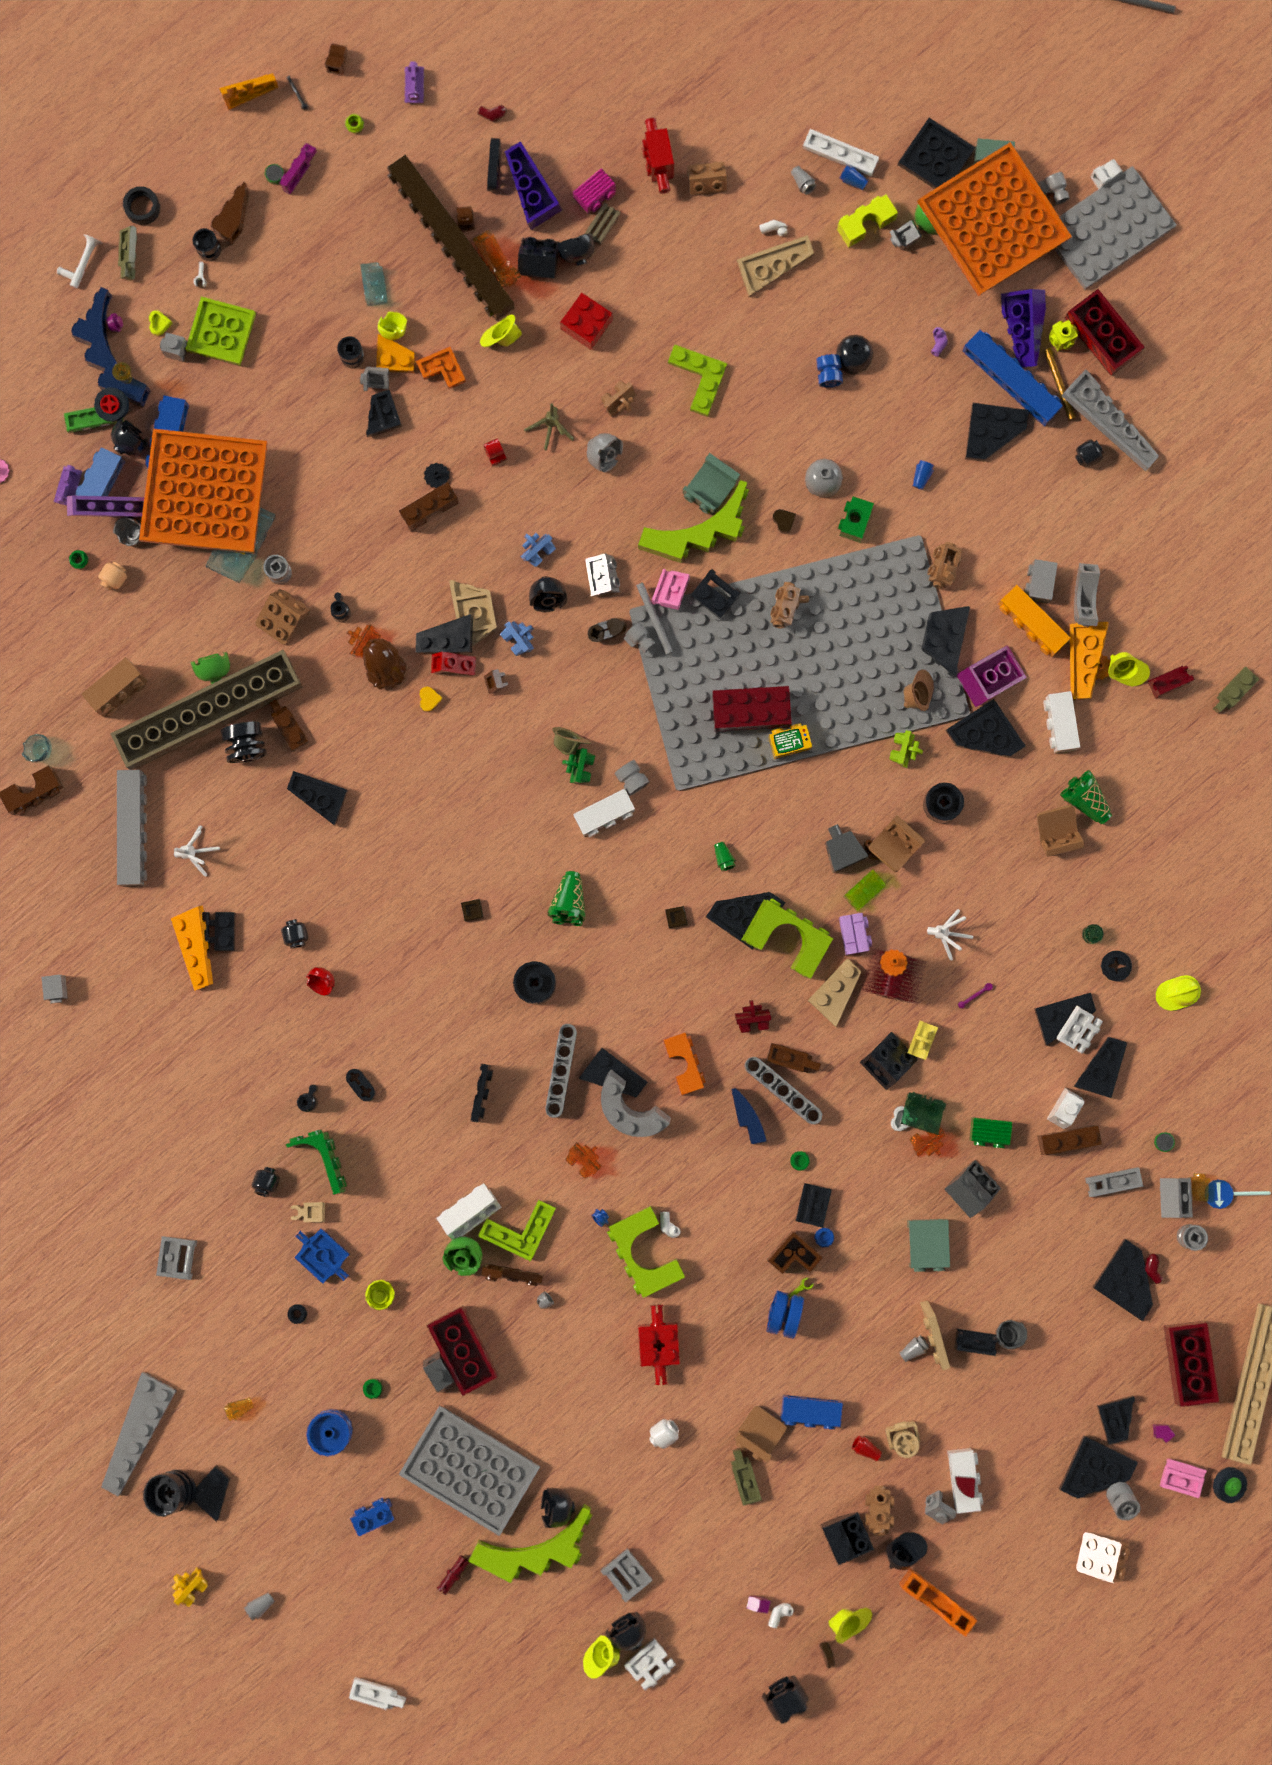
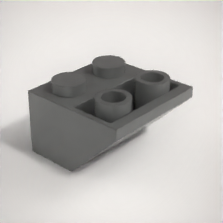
M974 1160L952 1179L944 1190L969 1218H972L986 1208L1001 1188L983 1167Z

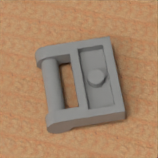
M162 1236L156 1276L192 1280L193 1274L191 1269L197 1240ZM185 1245L187 1249L183 1272H178L181 1246Z
M628 1548L600 1570L620 1592L624 1602L630 1600L652 1581L650 1575ZM617 1567L632 1586L630 1590H627L612 1569Z

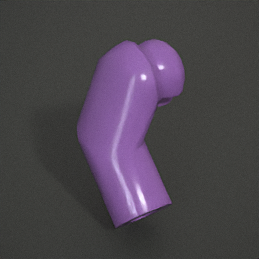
M936 327L933 330L936 344L931 353L936 357L940 355L948 343L946 333L941 327Z

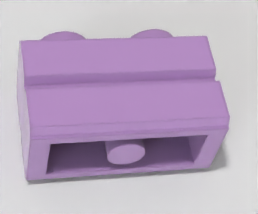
M863 913L839 917L845 955L870 951L869 947H872L871 936H867L866 928H869L867 916L863 917Z

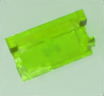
M872 869L843 897L858 912L886 885Z

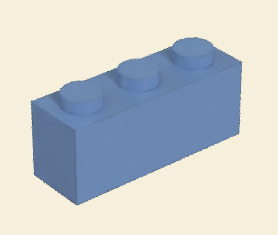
M101 447L99 452L97 451L94 454L93 464L91 468L86 470L85 479L82 485L78 486L76 496H108L125 464L123 458Z

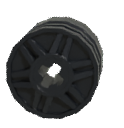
M260 722L237 723L221 729L223 743L232 744V746L225 749V753L230 754L226 757L228 763H248L267 755L266 749L262 748L265 746V742L255 741V739L263 735Z
M177 1469L150 1478L143 1490V1500L147 1509L152 1514L166 1517L189 1508L196 1496V1485L189 1473Z

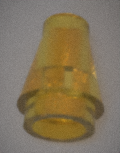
M120 362L113 367L112 374L115 379L125 384L132 381L131 368L127 363Z
M249 1397L227 1403L228 1405L224 1407L229 1421H236L253 1409L254 1405Z

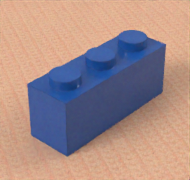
M783 1395L781 1420L785 1421L786 1425H796L798 1422L804 1423L806 1427L815 1428L817 1424L824 1425L825 1429L835 1430L836 1427L841 1426L843 1403L840 1400Z

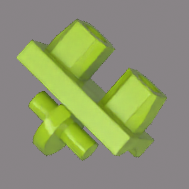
M905 730V733H895L894 743L902 745L901 751L892 750L889 758L903 768H908L909 759L915 761L916 755L923 754V750L918 748L920 742L914 741L915 735L911 731Z

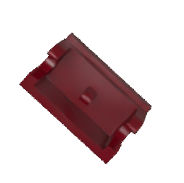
M1180 666L1147 681L1154 697L1158 698L1194 681L1193 675H1189L1187 672L1188 666Z

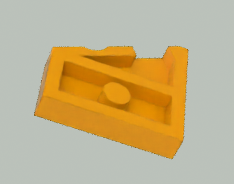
M378 334L376 367L389 368V372L414 373L415 353Z

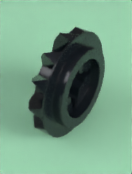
M1111 951L1102 958L1100 967L1102 974L1108 980L1122 981L1130 975L1132 962L1124 952ZM1115 960L1117 964L1124 965V967L1118 968L1117 972L1114 968L1109 967V965L1114 964Z

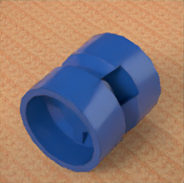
M829 354L818 357L816 363L817 370L820 372L818 375L819 386L830 388L843 384L842 372L839 370L841 368L840 356Z

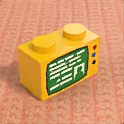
M801 723L791 725V729L783 731V728L773 730L772 734H769L768 738L774 759L812 749L807 725L802 726Z

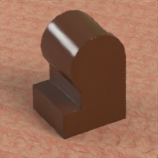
M334 43L330 45L328 58L326 57L325 62L327 73L344 75L347 46Z
M472 206L456 208L460 230L475 229Z

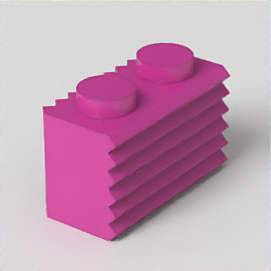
M601 168L573 191V198L589 214L591 211H597L605 199L609 200L615 195L616 184Z

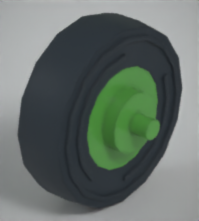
M1226 1467L1214 1479V1494L1225 1503H1235L1244 1496L1247 1490V1478L1242 1471L1234 1467Z

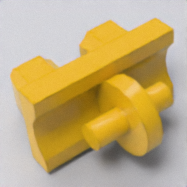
M196 1568L190 1575L185 1572L182 1576L176 1574L173 1577L176 1582L172 1586L175 1590L173 1593L174 1603L178 1606L182 1603L190 1607L195 1601V1596L190 1592L195 1588L202 1593L208 1587V1583L202 1576L199 1568Z

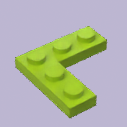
M674 344L668 364L702 376L690 411L708 417L727 363Z
M538 1200L522 1235L487 1218L478 1236L531 1261L556 1208Z

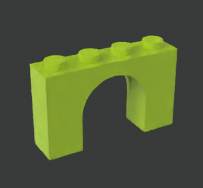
M770 899V901L763 900L741 940L758 950H762L776 927L782 924L793 925L800 932L802 946L790 969L811 979L833 940L832 937L828 936L830 932L821 927L819 930L812 926L813 922L806 918H803V920L796 917L797 913L789 908L787 910L780 907L781 904L774 899Z
M651 1206L610 1225V1231L607 1232L611 1242L616 1241L618 1245L616 1252L620 1260L624 1259L627 1264L624 1268L628 1277L633 1276L635 1281L633 1287L637 1295L641 1294L643 1298L685 1278L677 1259L660 1267L647 1269L639 1266L632 1257L631 1246L634 1239L642 1232L659 1225Z

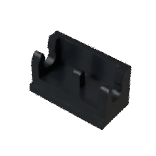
M957 1329L954 1348L959 1351L996 1356L995 1345L998 1339L995 1334Z

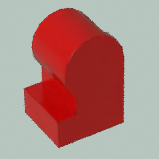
M498 438L483 444L492 466L507 460Z

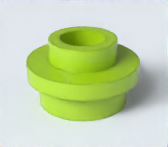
M357 114L349 115L345 121L346 129L351 133L360 132L364 127L362 117ZM354 122L358 123L355 127L352 126Z

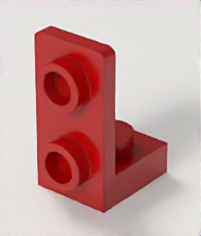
M448 652L432 654V674L450 672L469 676L475 675L476 657Z

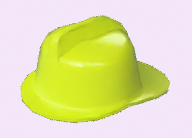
M512 314L508 315L502 321L487 329L480 339L481 346L489 347L497 343L507 347L514 343L522 335L521 330L515 324V316Z
M1121 652L1111 655L1108 674L1112 679L1124 685L1138 686L1147 681L1150 676V669L1146 663L1134 658L1130 653Z
M1188 975L1167 980L1157 988L1155 994L1156 1001L1160 1007L1169 1011L1190 1006L1200 998V984L1194 977Z
M862 1608L856 1612L848 1609L840 1610L828 1622L836 1634V1641L844 1643L850 1637L864 1630L872 1619V1611L869 1608Z
M605 1635L598 1637L584 1655L583 1667L587 1676L592 1679L599 1678L607 1669L614 1667L619 1662L620 1650L616 1649Z

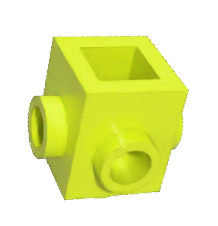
M1069 320L1064 323L1059 321L1052 326L1049 339L1057 352L1062 349H1069L1075 344L1078 331L1076 326L1071 324Z

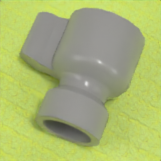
M1063 172L1052 174L1045 180L1037 183L1045 195L1054 193L1056 204H1061L1070 199L1068 191H1065L1067 182Z
M640 622L632 626L624 637V640L631 647L639 644L640 649L644 653L648 652L656 644L652 638L647 637L648 632Z

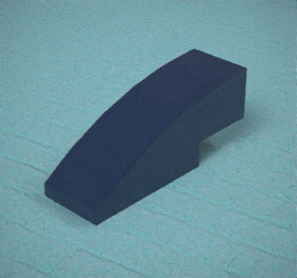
M736 1088L731 1089L739 1127L747 1126L751 1144L766 1142L763 1127L753 1107Z

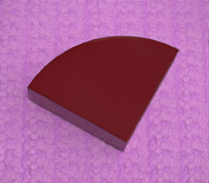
M955 1476L958 1489L965 1496L974 1498L976 1478Z

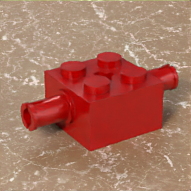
M648 118L645 120L647 132H645V139L642 140L643 158L646 159L647 176H651L652 182L658 183L659 193L665 194L671 191L668 179L674 178V159L667 128L658 129L656 118Z
M658 1304V1313H656V1305H650L652 1323L638 1325L640 1366L654 1367L655 1385H660V1377H662V1385L668 1384L666 1367L668 1365L680 1364L677 1322H663L662 1304ZM657 1340H661V1343L665 1344L661 1346V1349L653 1346V1344L657 1343Z

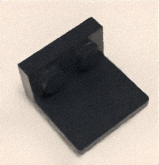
M890 1032L859 1063L885 1090H888L915 1064L918 1058L908 1054V1048L893 1032Z

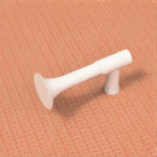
M84 235L87 240L86 248L75 273L62 267L57 269V275L71 279L70 285L77 289L93 249L98 244H102L101 241L88 235Z

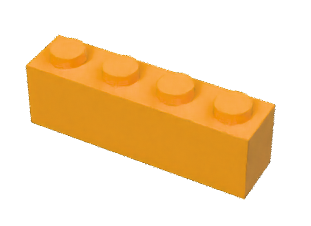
M1018 585L998 603L1001 612L1006 616L1009 615L1013 619L1015 626L1019 629L1022 628L1032 642H1037L1041 646L1040 650L1047 656L1053 657L1071 639Z

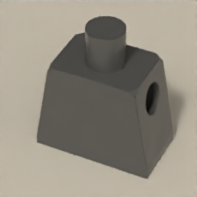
M838 824L828 828L832 839L827 841L825 846L833 873L868 857L851 831L843 834Z
M440 1351L423 1361V1369L437 1393H443L456 1385Z

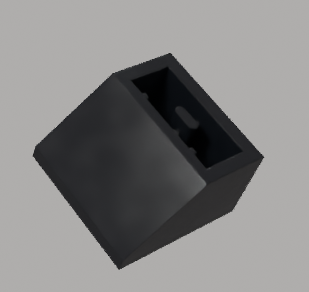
M534 237L522 238L518 252L517 275L555 279L558 261L557 243L559 241L553 239L539 240Z
M858 1512L838 1516L820 1524L838 1566L874 1550Z

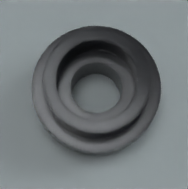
M300 1304L291 1306L287 1313L288 1319L294 1324L304 1322L307 1318L306 1308ZM296 1310L301 1312L300 1317H295L294 1312Z

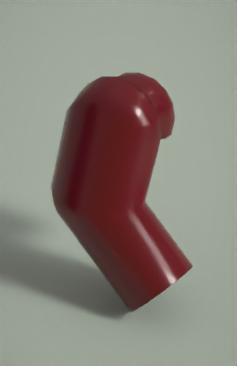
M1150 1254L1146 1261L1145 1270L1154 1283L1159 1284L1163 1280V1277L1158 1272L1159 1256L1157 1254Z

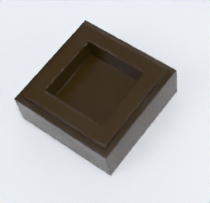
M480 899L461 903L465 922L484 918Z
M684 906L665 909L669 929L688 925Z

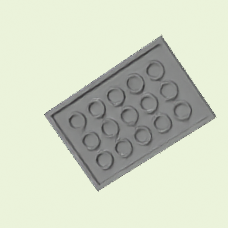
M1132 166L1059 216L1072 237L1054 250L1083 289L1086 290L1176 227V223Z
M440 1405L399 1475L500 1536L540 1466Z

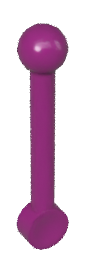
M985 984L983 989L965 1001H960L958 1007L963 1009L967 1003L985 991L992 990V984Z

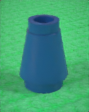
M846 165L839 179L843 180L842 183L861 190L864 189L868 182L853 166L850 167Z
M923 460L916 464L913 487L920 490L924 489L934 472L933 464Z

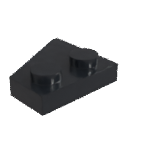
M390 390L371 395V407L366 430L367 437L401 427L402 425Z
M1133 1395L1097 1405L1109 1445L1128 1440L1129 1425L1132 1420L1131 1413L1133 1403H1135Z
M217 1465L196 1487L194 1502L216 1522L220 1518L222 1505L230 1482V1477Z

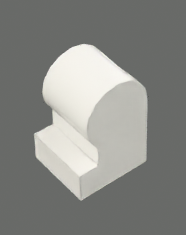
M1115 159L1105 165L1094 169L1091 179L1097 188L1100 189L1122 174L1123 171Z

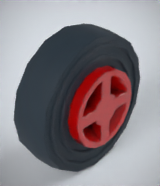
M109 387L102 389L97 394L94 407L100 418L108 422H116L126 416L129 411V401L121 390Z

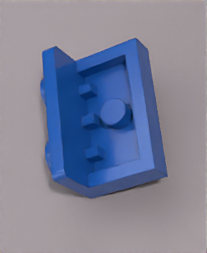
M383 1497L372 1502L373 1506L368 1508L362 1506L354 1510L355 1514L350 1519L358 1536H362L394 1520L390 1510L392 1504L389 1498L385 1500Z

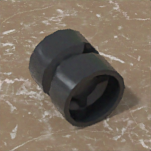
M207 228L196 231L192 241L199 257L205 261L217 259L221 253V245L215 233Z
M347 336L339 341L337 352L342 363L349 368L359 367L364 361V351L359 340L355 337Z

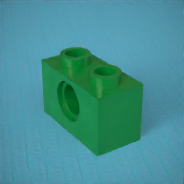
M852 496L851 502H846L843 511L847 513L845 519L841 518L838 529L841 530L839 536L861 543L874 503ZM853 515L858 516L860 521L854 523L850 520V517Z

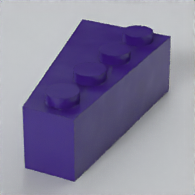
M520 141L507 149L505 154L530 230H533L562 211V208Z

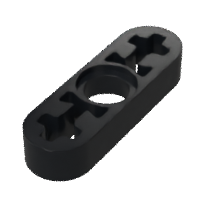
M491 138L487 191L497 192L501 151L500 138Z

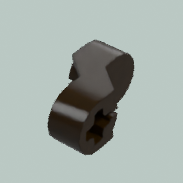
M612 618L597 623L589 628L588 637L592 642H602L619 636L625 632L626 622L622 618Z

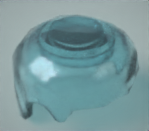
M41 734L29 736L26 742L23 743L24 752H22V756L27 761L34 763L46 761L51 755V741Z

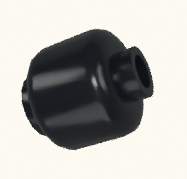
M1089 439L1076 448L1078 455L1075 458L1080 466L1084 464L1090 468L1103 459L1102 454L1105 452L1097 440Z
M297 919L287 921L286 926L281 928L282 938L286 946H290V949L305 946L308 934L304 923L297 922Z
M265 1167L264 1170L256 1171L251 1185L255 1190V1194L269 1197V1195H273L276 1192L280 1177L275 1174L276 1170Z

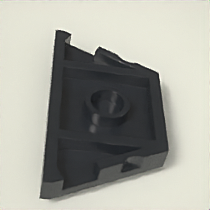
M969 606L931 612L927 621L921 650L928 656H931L936 664L942 665L948 671V675L952 677L956 675L970 610Z

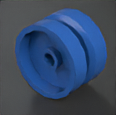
M777 1290L770 1306L766 1332L777 1335L782 1324H784L783 1336L794 1339L802 1314L804 1297L793 1295L787 1306V1293Z
M323 1410L308 1425L306 1436L309 1446L319 1455H337L344 1450L352 1438V1422L340 1410ZM331 1430L332 1436H329V1433H326V1431Z

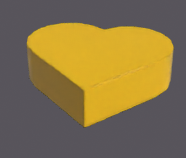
M428 686L420 690V707L425 712L432 711L443 700L439 694Z

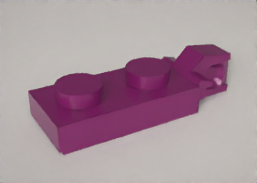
M308 143L300 149L299 156L292 161L290 169L281 178L280 185L287 194L293 192L310 167V161L317 152L316 148Z

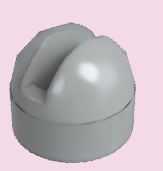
M546 1291L537 1298V1304L542 1309H547L554 1304L553 1299Z

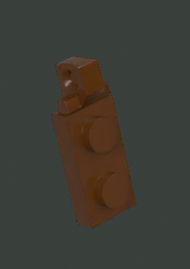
M276 699L269 704L274 710V713L271 714L273 721L291 750L295 751L308 743L309 740L286 705L281 708Z
M771 1043L766 1062L808 1073L809 1069L819 1071L821 1063L812 1061L813 1056L808 1055V1053Z

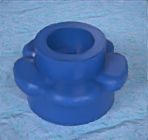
M595 1209V1213L592 1214L593 1220L600 1227L605 1224L608 1225V1214L603 1209L600 1211Z

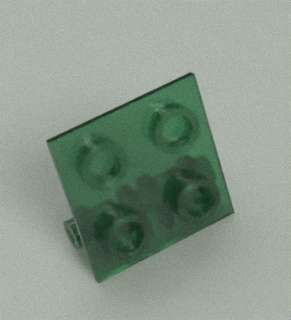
M914 1091L913 1093L909 1092L907 1093L901 1124L938 1135L946 1103H943V1100L937 1099L932 1101V1097L926 1099V1095L923 1096Z

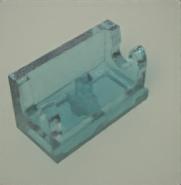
M379 263L360 264L367 306L387 304L383 267L379 266Z

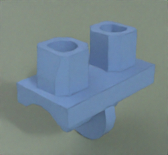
M537 533L532 537L526 534L524 538L527 541L522 546L524 549H527L530 545L531 547L520 557L536 567L543 561L537 554L539 550L542 549L549 555L556 549L551 541L553 538L549 534H545L535 542L539 538Z
M509 621L505 624L506 628L500 635L506 642L513 638L516 640L517 643L511 647L516 656L535 649L530 643V640L534 638L530 633L534 629L532 625L526 627L523 622L517 625L515 621Z

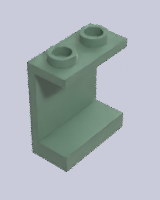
M709 453L705 458V463L687 487L683 488L684 498L690 503L695 502L698 504L699 509L704 513L714 515L739 481L740 474Z
M907 1220L910 1239L909 1267L914 1268V1272H924L926 1268H933V1271H945V1267H950L948 1220Z

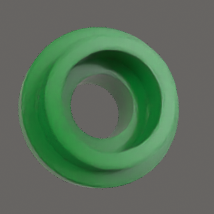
M73 551L69 556V563L75 569H83L88 564V556L84 551ZM78 557H82V561L80 563L76 562V559Z

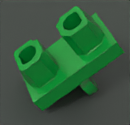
M577 749L575 755L571 754L568 760L562 761V765L567 766L566 773L571 774L569 783L590 782L591 773L583 771L584 764L593 765L595 755L588 753V749Z

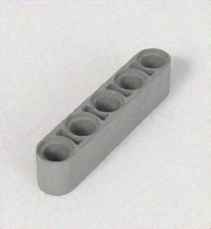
M564 1024L559 1030L545 1107L547 1115L552 1118L559 1117L564 1109L577 1037V1030L571 1024ZM566 1027H570L574 1031L573 1036L570 1038L563 1036V1030ZM563 1046H567L570 1049V1054L567 1057H562L559 1054V1050ZM560 1065L565 1066L567 1069L564 1076L556 1074V1068ZM556 1084H560L563 1087V1093L559 1096L555 1095L552 1091L553 1086ZM553 1103L558 1104L560 1107V1111L556 1115L551 1114L549 1111V1107Z
M751 1057L746 1060L744 1064L746 1072L809 1124H818L821 1121L822 1112L764 1062L757 1057ZM751 1060L758 1062L759 1067L756 1071H751L748 1068V1063ZM765 1073L773 1075L772 1083L767 1084L763 1081ZM781 1085H785L788 1088L786 1096H781L778 1093V1088ZM797 1097L803 1100V1106L799 1109L793 1106V1100ZM811 1110H815L818 1113V1118L815 1121L808 1119V1113Z

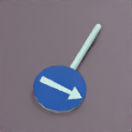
M1213 1180L1207 1184L1204 1190L1206 1202L1213 1208L1218 1209L1230 1205L1233 1196L1271 1194L1270 1191L1233 1192L1230 1184L1224 1180Z

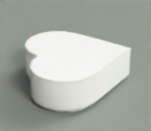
M899 1106L895 1108L894 1118H892L890 1123L893 1130L902 1131L915 1124L906 1107Z

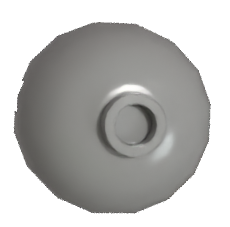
M609 433L595 436L587 445V459L589 463L600 472H608L617 464L618 460L615 459L618 454H622L623 443L616 436Z
M819 459L813 462L806 471L805 484L811 494L820 496V498L833 496L842 485V471L838 464L832 460Z

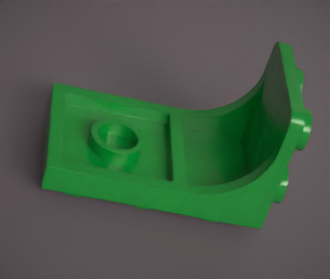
M316 1130L308 1133L309 1137L307 1138L297 1136L289 1139L290 1143L286 1144L287 1148L309 1144L320 1152L333 1195L346 1191L347 1182L345 1176H341L339 1170L342 1168L339 1157H335L333 1151L336 1150L333 1138H329L328 1132Z

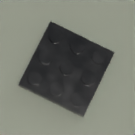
M928 118L897 165L935 189L959 174L976 147L936 121Z

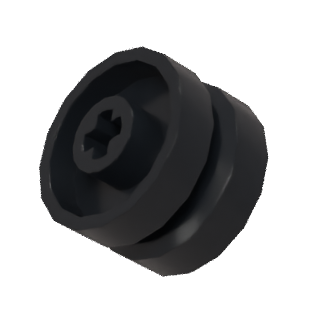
M531 961L518 968L514 974L513 986L520 999L528 1004L537 1005L545 1003L552 997L556 989V979L554 973L547 965L542 962ZM533 980H538L539 985L537 987L532 986Z

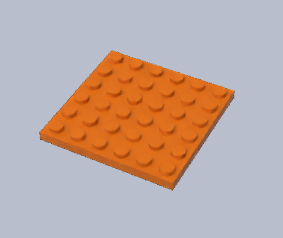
M1011 142L922 196L917 201L978 296L1072 237Z
M153 429L139 536L140 542L254 554L268 442Z

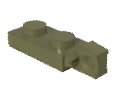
M134 226L126 227L120 230L118 266L121 267V279L128 281L134 280L136 273L134 267L137 227Z
M1245 666L1218 694L1217 699L1219 702L1213 710L1219 714L1225 707L1228 709L1234 707L1256 684L1259 678Z
M740 1448L734 1449L735 1461L731 1462L732 1471L743 1506L761 1501L751 1462L748 1457L743 1458Z

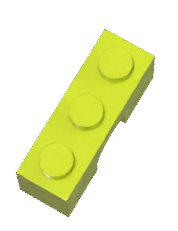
M887 194L882 197L877 196L869 205H862L852 215L843 216L838 222L837 230L849 248L865 238L866 230L862 225L864 221L872 220L881 229L895 221L898 212Z

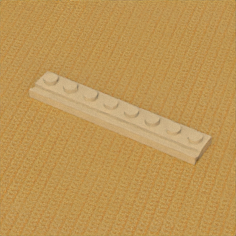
M1259 1303L1257 1306L1221 1456L1249 1465L1252 1463L1272 1379V1307Z

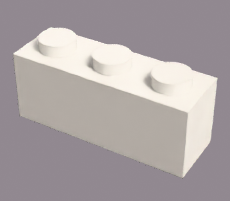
M1072 692L1049 694L1045 698L1046 700L1043 701L1045 712L1048 711L1049 719L1046 720L1047 729L1051 730L1052 737L1049 739L1051 749H1054V753L1078 750L1080 742Z
M623 789L573 815L583 836L588 835V837H592L599 833V829L603 827L608 829L616 825L615 821L621 818L626 820L632 817L635 808L626 790Z
M483 1183L481 1186L474 1188L466 1197L459 1199L454 1206L443 1211L437 1217V1220L446 1234L453 1240L464 1236L502 1207L490 1189Z
M971 1448L947 1451L954 1507L957 1514L981 1511L980 1505H983V1496L978 1491V1485H981L980 1474L976 1473L975 1465H978L977 1453H974ZM955 1476L976 1478L974 1498L965 1496L958 1489Z

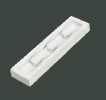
M810 129L803 144V149L844 166H853L857 171L872 176L879 159L878 156Z

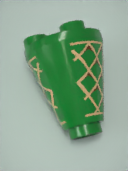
M1090 770L1084 772L1079 778L1077 776L1073 777L1067 783L1069 787L1060 793V796L1067 803L1073 805L1093 821L1099 822V824H1104L1112 817L1109 805L1095 776Z
M567 871L562 877L548 909V916L553 919L552 923L557 925L571 923L573 926H582L585 921L586 914L580 873Z

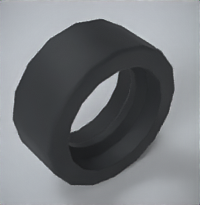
M137 186L125 194L123 209L133 223L148 225L158 218L160 203L156 194L151 189ZM140 196L149 197L152 201L151 210L144 215H135L131 210L132 202Z

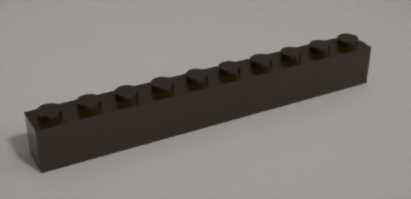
M406 154L387 167L389 172L387 175L388 179L393 185L396 184L399 187L398 192L403 199L407 198L410 202L409 207L414 214L418 213L421 217L419 220L425 229L429 228L432 232L430 236L436 244L440 243L444 256L451 258L453 268L457 273L461 272L464 276L462 279L468 288L472 287L475 291L473 294L479 303L482 301L486 306L484 310L488 316H493L497 321L514 309L512 299Z

